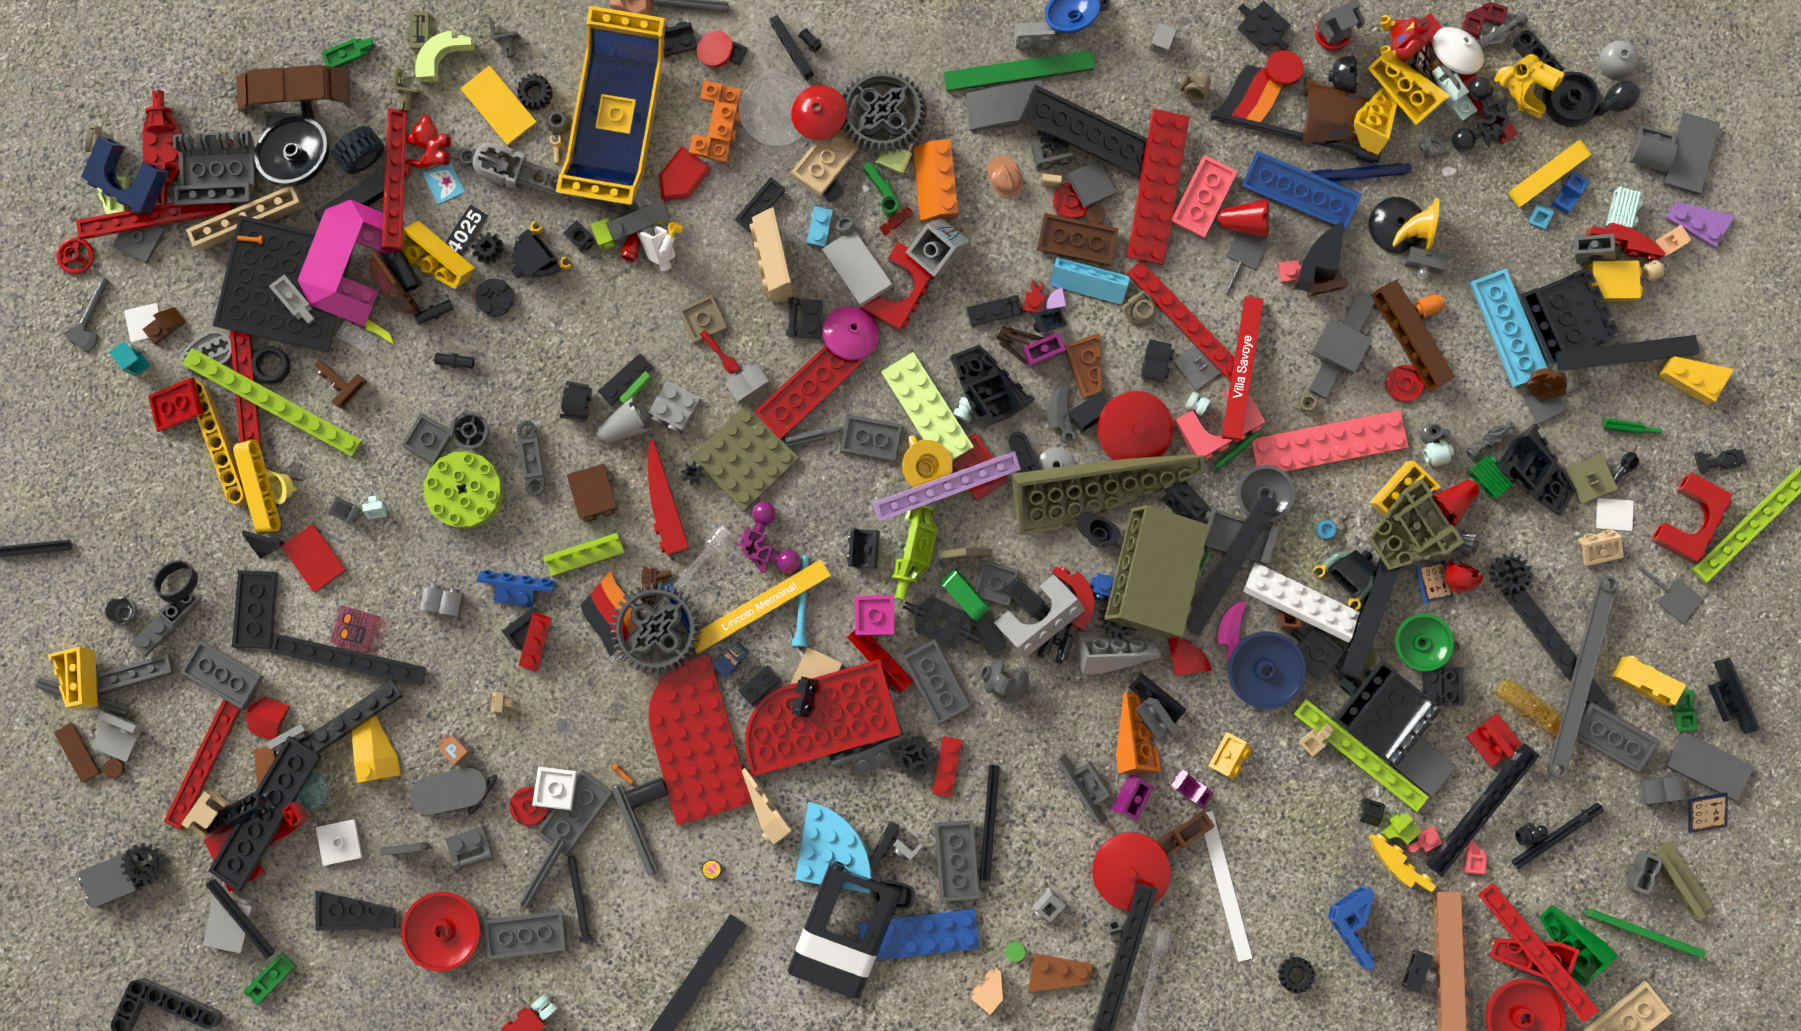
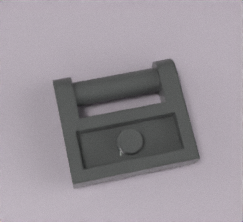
M484 826L445 839L455 872L481 861L494 859ZM481 847L484 849V853L463 860L459 859L458 855Z

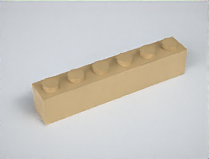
M294 186L286 187L190 227L186 231L192 246L198 251H203L234 238L239 215L272 222L303 209L305 206L299 191Z

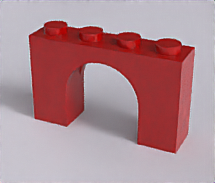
M900 242L896 243L888 257V262L906 271L912 277L914 282L912 293L908 298L899 302H892L878 296L862 307L860 306L861 310L898 332L902 328L906 329L911 320L908 318L911 312L915 313L920 303L918 300L920 296H925L929 289L927 284L930 279H935L934 276L906 253L909 247Z
M1691 472L1685 474L1677 492L1696 501L1701 506L1704 513L1702 527L1695 534H1689L1665 522L1659 524L1651 541L1694 563L1701 561L1705 556V548L1707 544L1712 542L1715 536L1713 533L1715 528L1719 527L1722 523L1724 511L1728 510L1731 506L1732 501L1730 499L1733 494Z

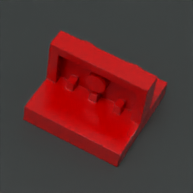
M1494 713L1466 736L1489 767H1493L1503 758L1511 757L1515 753L1513 750L1522 744L1498 713Z

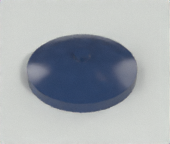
M1262 631L1248 635L1234 647L1228 660L1227 674L1233 691L1245 703L1260 709H1275L1288 704L1299 694L1306 678V664L1301 650L1291 639L1276 632Z

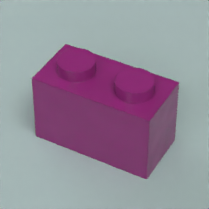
M1059 332L1023 347L1022 352L1029 368H1032L1064 354L1066 348Z
M1128 775L1111 810L1127 819L1137 821L1154 786L1138 777Z

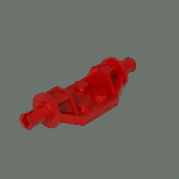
M153 90V106L145 109L146 118L142 130L143 162L155 164L165 171L170 170L156 203L163 204L162 201L168 203L167 187L175 184V179L180 173L179 151L173 148V136L175 134H182V130L172 115V109L164 107V91L157 90L156 93V90ZM164 116H166L168 124L164 122Z

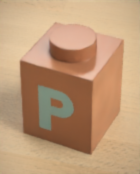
M456 735L445 736L440 741L441 745L438 747L452 765H458L471 753Z

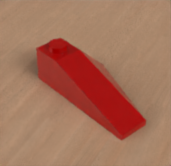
M1496 938L1489 957L1547 979L1515 939ZM1543 941L1572 976L1580 950L1561 942Z

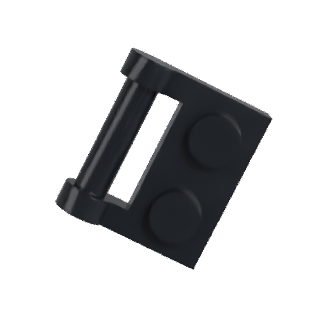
M788 298L790 309L786 336L820 339L823 301ZM797 306H803L801 331L796 330Z

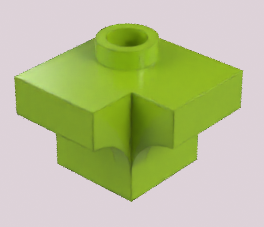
M1401 813L1400 815L1396 814L1390 819L1391 824L1381 834L1386 839L1396 837L1403 844L1408 845L1422 831L1408 814Z

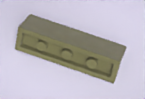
M1667 841L1651 851L1650 854L1662 859L1660 870L1692 919L1701 921L1706 917L1704 913L1712 909L1713 905L1673 844Z

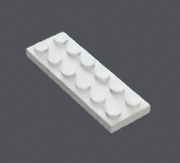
M1255 562L1253 564L1243 591L1348 643L1352 639L1360 612Z

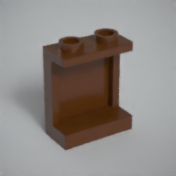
M604 463L567 474L579 519L585 520V522L596 520V516L602 514L604 517L615 514L614 511L618 510L607 475L608 471Z

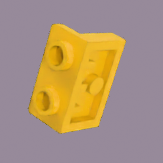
M1226 732L1209 767L1234 780L1242 770L1241 765L1243 761L1250 756L1251 746L1240 738Z

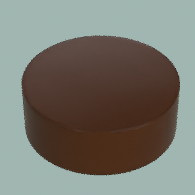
M1092 206L1087 210V222L1101 224L1104 221L1105 211L1102 207Z
M109 759L103 766V772L108 778H118L125 770L123 762L119 759Z

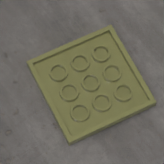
M747 404L735 413L691 456L699 466H703V470L743 511L747 510L799 459Z

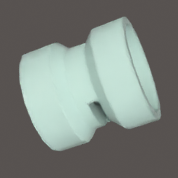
M1193 391L1184 408L1189 411L1193 410L1197 415L1202 416L1210 400L1205 397H1199L1198 393Z
M961 398L959 408L954 410L953 415L969 423L973 412L966 398Z
M546 993L530 1006L539 1013L542 1021L558 1008L549 1001Z

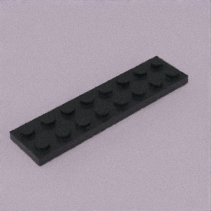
M1036 84L1033 86L1019 121L1140 178L1147 141L1146 137Z
M287 737L255 793L265 796V807L257 814L234 826L208 871L237 892H242L285 820L282 810L297 800L322 758L321 755L294 737Z

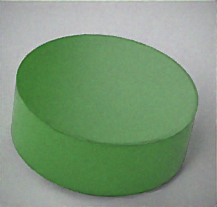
M1011 942L1007 945L1005 953L1010 961L1019 962L1025 956V948L1019 942Z

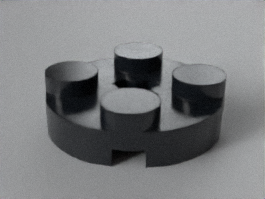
M488 279L478 285L475 301L483 313L491 317H500L505 315L511 308V305H513L514 293L504 280ZM493 293L500 295V298H497V302L490 300Z

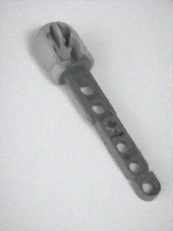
M488 143L480 146L474 154V170L480 177L500 185L506 184L507 187L516 189L519 184L561 198L565 196L610 212H616L619 215L626 213L624 211L626 204L616 203L615 206L609 207L606 205V201H591L588 198L556 193V189L552 187V182L558 179L559 172L527 162V155L525 153L515 152L513 149L499 144ZM504 157L512 159L514 162L519 161V165L515 166L512 172L515 174L514 179L505 174H498L501 171H507L509 166ZM537 173L544 175V180L540 183L534 181V176ZM633 201L634 210L638 209L637 204Z

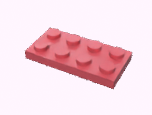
M1204 155L1171 219L1172 223L1204 239L1238 171Z

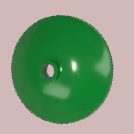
M1427 613L1413 615L1404 620L1397 629L1395 635L1396 652L1401 661L1411 669L1423 672L1436 670L1449 660L1453 652V634L1449 626L1435 615ZM1419 640L1424 641L1425 645L1423 647L1419 646Z

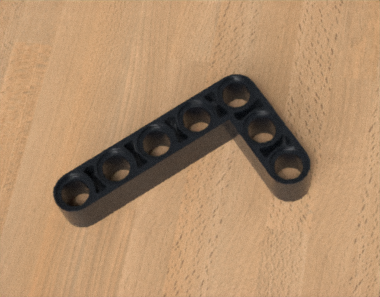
M139 978L128 984L110 1026L112 1031H131L145 1003L206 1029L219 1025L223 1017L222 1013L216 1008L149 979ZM137 983L142 985L141 993L136 989ZM155 991L160 993L159 1000H156L154 997ZM173 998L178 1001L177 1008L172 1005ZM129 1001L134 1004L133 1011L128 1008ZM191 1006L195 1007L196 1009L195 1016L191 1015L190 1013ZM208 1014L213 1015V1024L208 1021ZM121 1020L126 1023L125 1029L120 1027Z

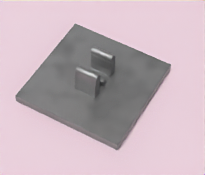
M1195 345L1173 360L1196 391L1221 373Z

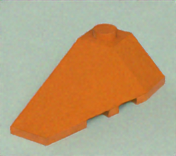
M1127 692L1123 694L1116 750L1118 773L1126 775L1161 772L1159 752L1157 747H1153L1150 738L1153 735L1136 711V708L1142 704L1141 699L1137 694Z

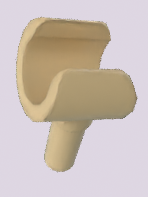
M552 135L550 136V143L554 151V163H559V148L562 146V140L559 135L557 142H553Z

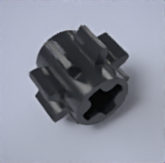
M695 461L690 466L685 463L687 468L681 470V473L686 476L682 480H689L690 486L696 481L700 484V477H705V474L700 472L703 466L697 468ZM689 471H697V476L693 478V476H690Z

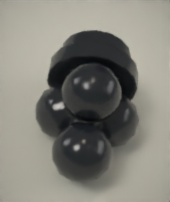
M1527 823L1515 831V837L1520 845L1536 844L1540 837L1547 835L1548 829L1544 825H1539L1536 828L1534 824Z

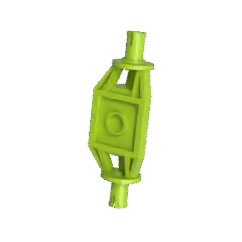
M927 504L907 511L905 522L911 525L908 530L907 544L904 548V558L896 559L895 572L892 575V578L898 581L894 598L899 600H907L909 584L918 583L917 579L930 567L938 529L931 513L934 508ZM912 566L915 567L912 573L909 576H907Z

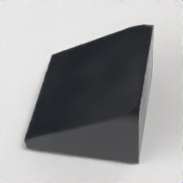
M1366 798L1360 821L1378 827L1383 821L1385 804Z

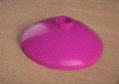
M844 306L837 308L827 316L823 324L822 334L826 346L833 354L842 359H863L873 352L878 343L879 330L875 320L871 315L858 307ZM850 326H854L856 330H852Z

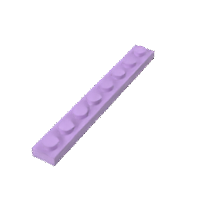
M1015 451L875 501L872 504L878 521H882L1021 469Z

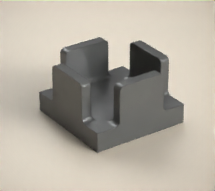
M1353 0L1323 14L1316 27L1319 33H1323L1327 43L1332 42V40L1338 42L1350 36V27L1355 25L1358 29L1363 27L1365 20L1359 10L1361 5L1358 0Z

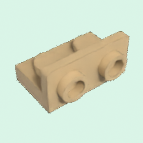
M1604 530L1599 534H1586L1584 537L1578 538V543L1582 546L1583 562L1586 566L1624 558L1622 536L1614 530Z

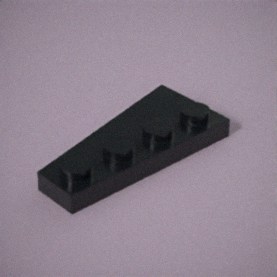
M318 890L315 891V931L396 928V908Z

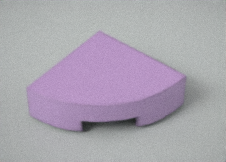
M1063 288L1055 290L1049 296L1046 305L1047 310L1066 307Z

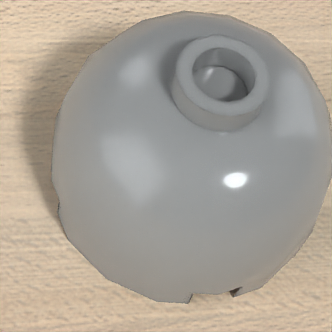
M1615 40L1601 50L1598 66L1607 77L1623 79L1636 68L1638 52L1631 43L1624 40Z

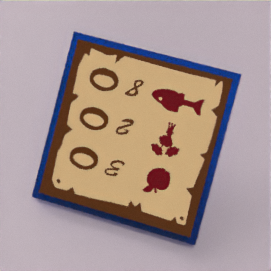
M1727 792L1688 799L1689 833L1727 827Z

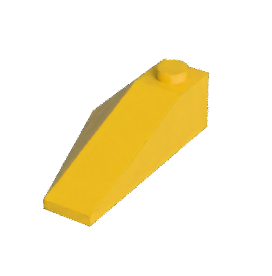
M1384 87L1356 113L1353 125L1361 147L1377 155L1390 138L1397 102Z
M377 715L352 731L357 783L401 776L398 755L380 725Z

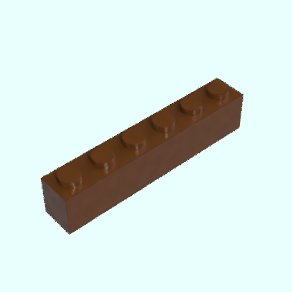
M1396 279L1372 293L1373 300L1428 392L1454 379L1455 376L1398 280Z

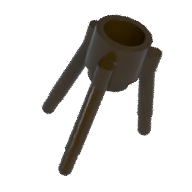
M1003 326L997 336V340L1001 341L1000 345L1027 365V361L1011 348L1008 343L1012 344L1016 340L1026 345L1030 344V342L1016 336V334L1041 340L1044 337Z

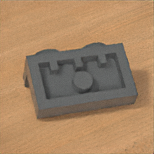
M1150 697L1136 708L1137 713L1156 739H1160L1166 733L1174 735L1179 731L1157 699Z

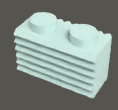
M1623 187L1617 188L1614 191L1606 226L1613 222L1632 229L1635 228L1638 223L1636 213L1637 210H1640L1643 199H1640L1641 192Z

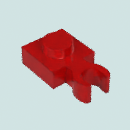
M1032 280V293L1026 292L1023 312L1034 314L1042 312L1045 295L1040 294V291L1044 285L1043 281H1041V286L1036 288L1034 280Z

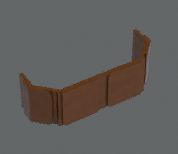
M326 65L248 70V72L236 76L237 110L244 115H247V107L253 104L323 99L342 102L347 108H350L349 73L344 68Z

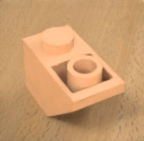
M998 968L995 970L990 969L984 977L986 981L982 985L978 984L971 992L973 994L972 1000L989 1015L1003 1000L1001 971Z

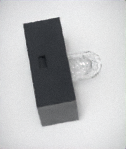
M1413 949L1401 986L1421 993L1425 980L1428 982L1437 981L1438 974L1429 969L1433 956Z

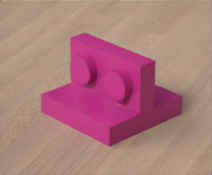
M894 595L855 596L856 635H894Z

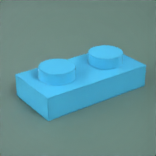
M814 206L807 238L808 245L822 248L826 246L833 210Z

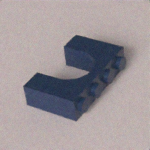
M98 136L81 177L88 181V185L102 189L103 194L115 197L118 203L130 206L131 211L140 215L142 213L151 214L169 172L155 164L143 162L134 183L127 189L122 188L116 178V166L125 146L111 138Z

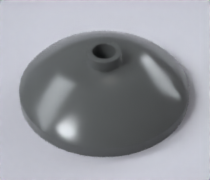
M1260 465L1247 471L1242 476L1237 487V500L1241 510L1249 516L1261 496V492L1266 490L1268 492L1267 497L1279 503L1268 522H1274L1284 517L1292 508L1295 500V487L1289 475L1273 465Z

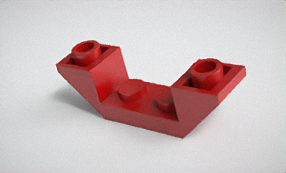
M301 801L292 802L282 810L285 820L269 847L292 834L311 819Z

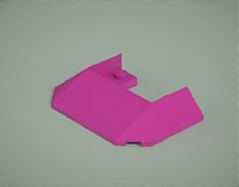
M348 200L325 210L298 278V283L310 306L365 326L378 290L342 277L355 243L385 255L394 252L382 249L383 212L353 200Z

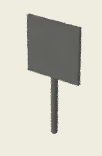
M1237 232L1226 257L1239 262L1227 287L1226 295L1229 294L1242 264L1256 270L1269 242L1268 240L1259 236Z
M1588 380L1567 390L1565 395L1590 384L1591 381ZM1530 392L1522 396L1537 424L1567 410L1561 400L1563 396L1548 399L1547 401H1538L1537 397L1533 396Z
M1642 566L1639 567L1640 571L1666 591L1657 603L1684 624L1702 602L1703 598L1678 578L1668 589Z

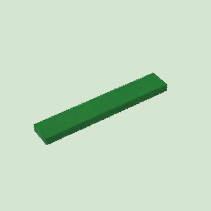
M1587 909L1585 916L1704 959L1705 952L1702 949L1605 913Z

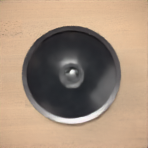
M292 116L281 119L268 127L259 138L255 148L256 166L266 180L277 186L292 187L306 183L314 178L327 162L330 152L328 136L323 128L310 118Z

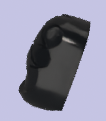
M891 880L880 881V883L903 891L895 910H908L913 906L915 890L912 886ZM873 891V898L876 904L879 901L880 894Z

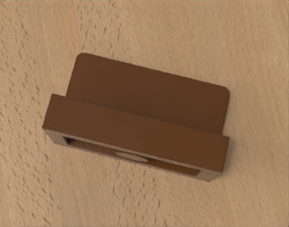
M1340 267L1334 280L1314 277V283L1310 291L1307 292V296L1311 297L1345 289L1348 286L1346 278H1342Z

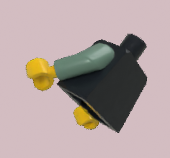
M1357 550L1351 553L1348 551L1337 552L1325 560L1322 566H1316L1313 572L1317 568H1321L1323 573L1318 577H1322L1325 574V570L1329 569L1327 573L1353 597L1357 595L1356 598L1348 601V606L1353 601H1356L1357 606L1354 610H1358L1361 607L1360 601L1367 597L1373 586L1375 567L1369 562L1373 555L1367 550H1364L1362 553Z

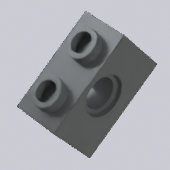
M1614 234L1574 237L1576 264L1592 263L1593 261H1616Z

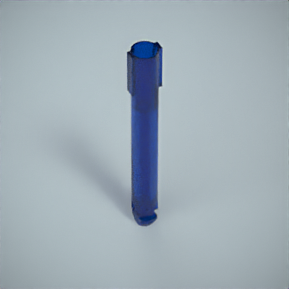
M1394 163L1337 170H1313L1310 172L1333 182L1398 176L1403 175V173L1409 174L1412 169L1410 163Z

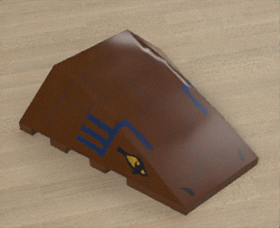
M1305 77L1304 96H1308L1307 122L1303 128L1302 146L1315 142L1321 144L1333 140L1339 142L1351 138L1357 140L1358 137L1353 126L1356 113L1371 99L1342 91Z
M377 251L372 252L369 262L370 276L395 312L412 315L421 312L414 299L403 289L388 267L384 255Z

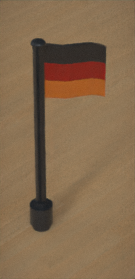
M1247 65L1238 75L1224 103L1217 112L1214 110L1211 113L1212 121L1217 120L1303 141L1302 132L1261 123L1271 110L1284 85L1273 83L1268 78L1264 68ZM1335 140L1326 141V143L1318 144V142L1311 143L1353 153L1352 155L1355 156V160L1371 164L1374 162L1378 163L1382 150L1378 155L1368 152L1361 147L1360 142L1359 145L1336 142Z

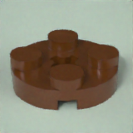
M1543 368L1530 374V378L1527 381V389L1533 396L1537 397L1538 401H1547L1548 399L1566 394L1567 377L1561 371L1557 370L1556 373L1551 372L1550 368Z

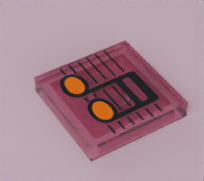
M341 605L330 642L368 653L380 616Z

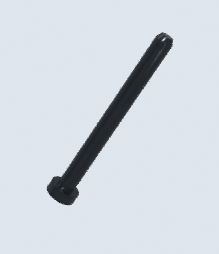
M574 855L568 856L582 935L579 938L581 943L593 940V935H589L576 858Z

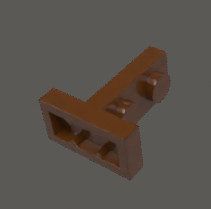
M320 359L314 364L319 369L317 373L324 379L328 377L332 381L330 385L340 392L331 401L340 409H343L368 382L361 375L357 374L347 384Z

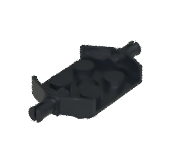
M930 596L920 605L916 606L905 601L903 608L914 614L916 632L935 639L937 642L952 649L956 648L966 639L980 644L982 636L971 631L970 616L966 612L933 596ZM941 617L946 618L948 621V625L945 628L937 626V620Z

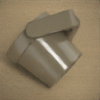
M1193 71L1185 75L1180 83L1179 92L1190 104L1206 102L1211 84L1210 76L1203 72L1195 73Z
M90 125L85 140L86 155H91L98 136L108 137L113 140L114 136L102 132V126Z
M1141 291L1122 306V312L1132 325L1145 326L1154 319L1156 304L1147 292ZM1145 296L1147 300H1141V298ZM1130 307H1132V308H1131V311H1130V314H1129L1128 311H1127V309H1129Z

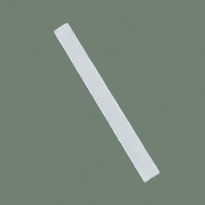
M1209 811L1206 813L1215 827L1205 833L1204 836L1238 962L1252 959L1215 817L1213 811Z

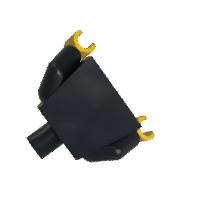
M536 221L531 223V229H526L516 238L512 259L517 265L511 270L516 278H521L524 274L527 277H548L561 271V268L564 270L571 268L572 263L567 266L563 265V262L568 260V257L561 258L560 263H557L558 258L539 237L543 232L542 226L534 229L538 225Z

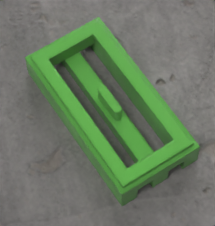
M645 371L619 398L620 401L624 404L631 397H636L652 381V377Z

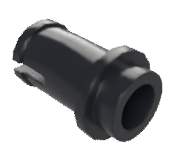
M807 28L799 33L798 37L809 46L810 51L816 52L821 48V40L817 39Z

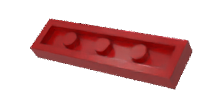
M856 630L849 634L847 637L849 641L869 662L881 659L886 680L899 694L913 682L911 677L871 635H856Z

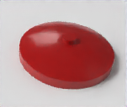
M1127 391L1112 398L1103 408L1097 424L1098 440L1103 451L1112 460L1160 457L1167 451L1173 437L1172 416L1167 406L1158 397L1143 391Z
M1124 832L1109 838L1099 848L1094 858L1092 875L1099 894L1112 906L1128 911L1137 882L1157 888L1153 905L1164 896L1171 879V865L1167 853L1156 840L1142 833Z
M440 891L427 894L415 901L406 912L401 927L402 943L408 956L416 964L427 970L440 972L455 969L467 962L479 945L481 938L479 915L467 899L456 893Z
M1521 978L1508 981L1494 991L1486 1006L1485 1024L1487 1031H1565L1566 1015L1561 1000L1550 987L1536 980Z

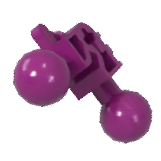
M766 501L757 503L752 510V516L755 521L753 530L741 526L745 531L744 534H738V537L742 538L740 544L735 543V545L743 547L744 555L758 566L761 573L766 572L769 562L777 564L779 570L785 574L795 573L801 565V559L797 552L784 550L779 553L773 551V547L762 546L761 543L765 542L767 534L764 533L766 525L771 524L775 520L776 509L771 503ZM755 545L754 548L757 549V552L750 555L748 548Z

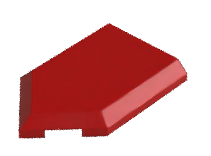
M681 147L659 174L661 198L664 202L675 199H688L711 171V168L695 155L689 154L686 148Z

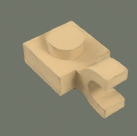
M1328 723L1320 732L1313 729L1300 739L1299 744L1313 757L1327 745L1328 742L1325 739L1331 736L1334 727Z

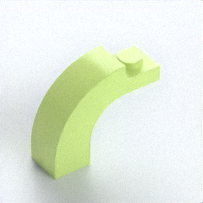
M447 31L429 39L417 56L415 67L417 80L420 83L438 82V66L441 59L451 52L474 50L472 38L466 35H460L455 38L452 31Z

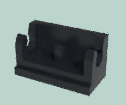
M1101 391L1069 411L1070 419L1080 434L1098 423L1099 416L1108 403Z

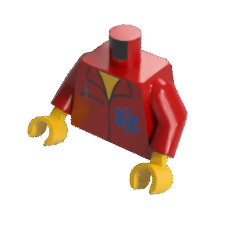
M1388 15L1382 16L1380 25L1383 30L1387 31L1394 27L1391 29V48L1390 46L1380 48L1382 58L1388 61L1395 56V58H1399L1402 62H1407L1427 44V31L1433 28L1432 21L1426 18L1421 22L1415 16L1407 20L1395 19V21H1391Z

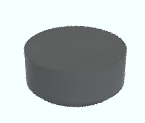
M848 216L840 218L836 223L838 233L843 236L852 234L856 228L854 220Z

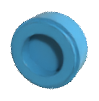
M1329 520L1320 522L1316 528L1317 535L1323 540L1333 538L1337 531L1335 524Z

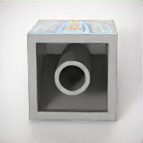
M940 218L925 225L906 253L935 277L959 258L971 241L947 220Z

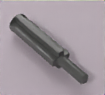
M838 426L823 430L822 427L786 436L785 442L787 447H793L825 439L826 435L842 432L843 428Z

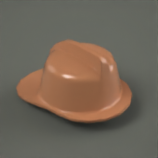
M1005 155L992 158L988 163L987 171L995 191L1004 198L1017 196L1022 190L1023 180L1016 163L1012 158Z

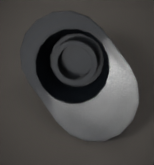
M1083 512L1077 518L1078 530L1095 547L1101 548L1113 545L1120 538L1118 527L1113 522L1095 513Z

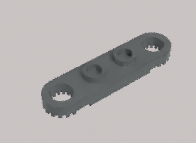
M525 420L517 426L525 488L530 495L540 496L545 491L546 486L538 433L535 424ZM526 425L532 428V433L528 436L522 434V428ZM534 481H538L541 486L537 492H533L530 489V485Z

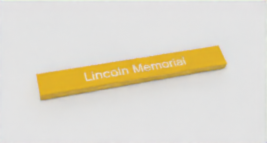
M820 559L699 630L702 634H696L695 638H699L700 642H693V645L698 647L695 649L696 653L700 654L831 577L823 561Z

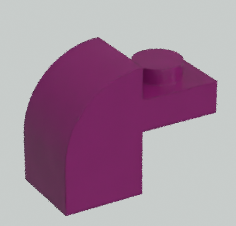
M1183 769L1180 774L1176 775L1171 785L1174 790L1201 809L1205 807L1214 794Z

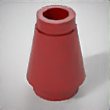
M634 232L628 236L620 251L621 258L626 261L635 262L639 256L640 239L637 233Z

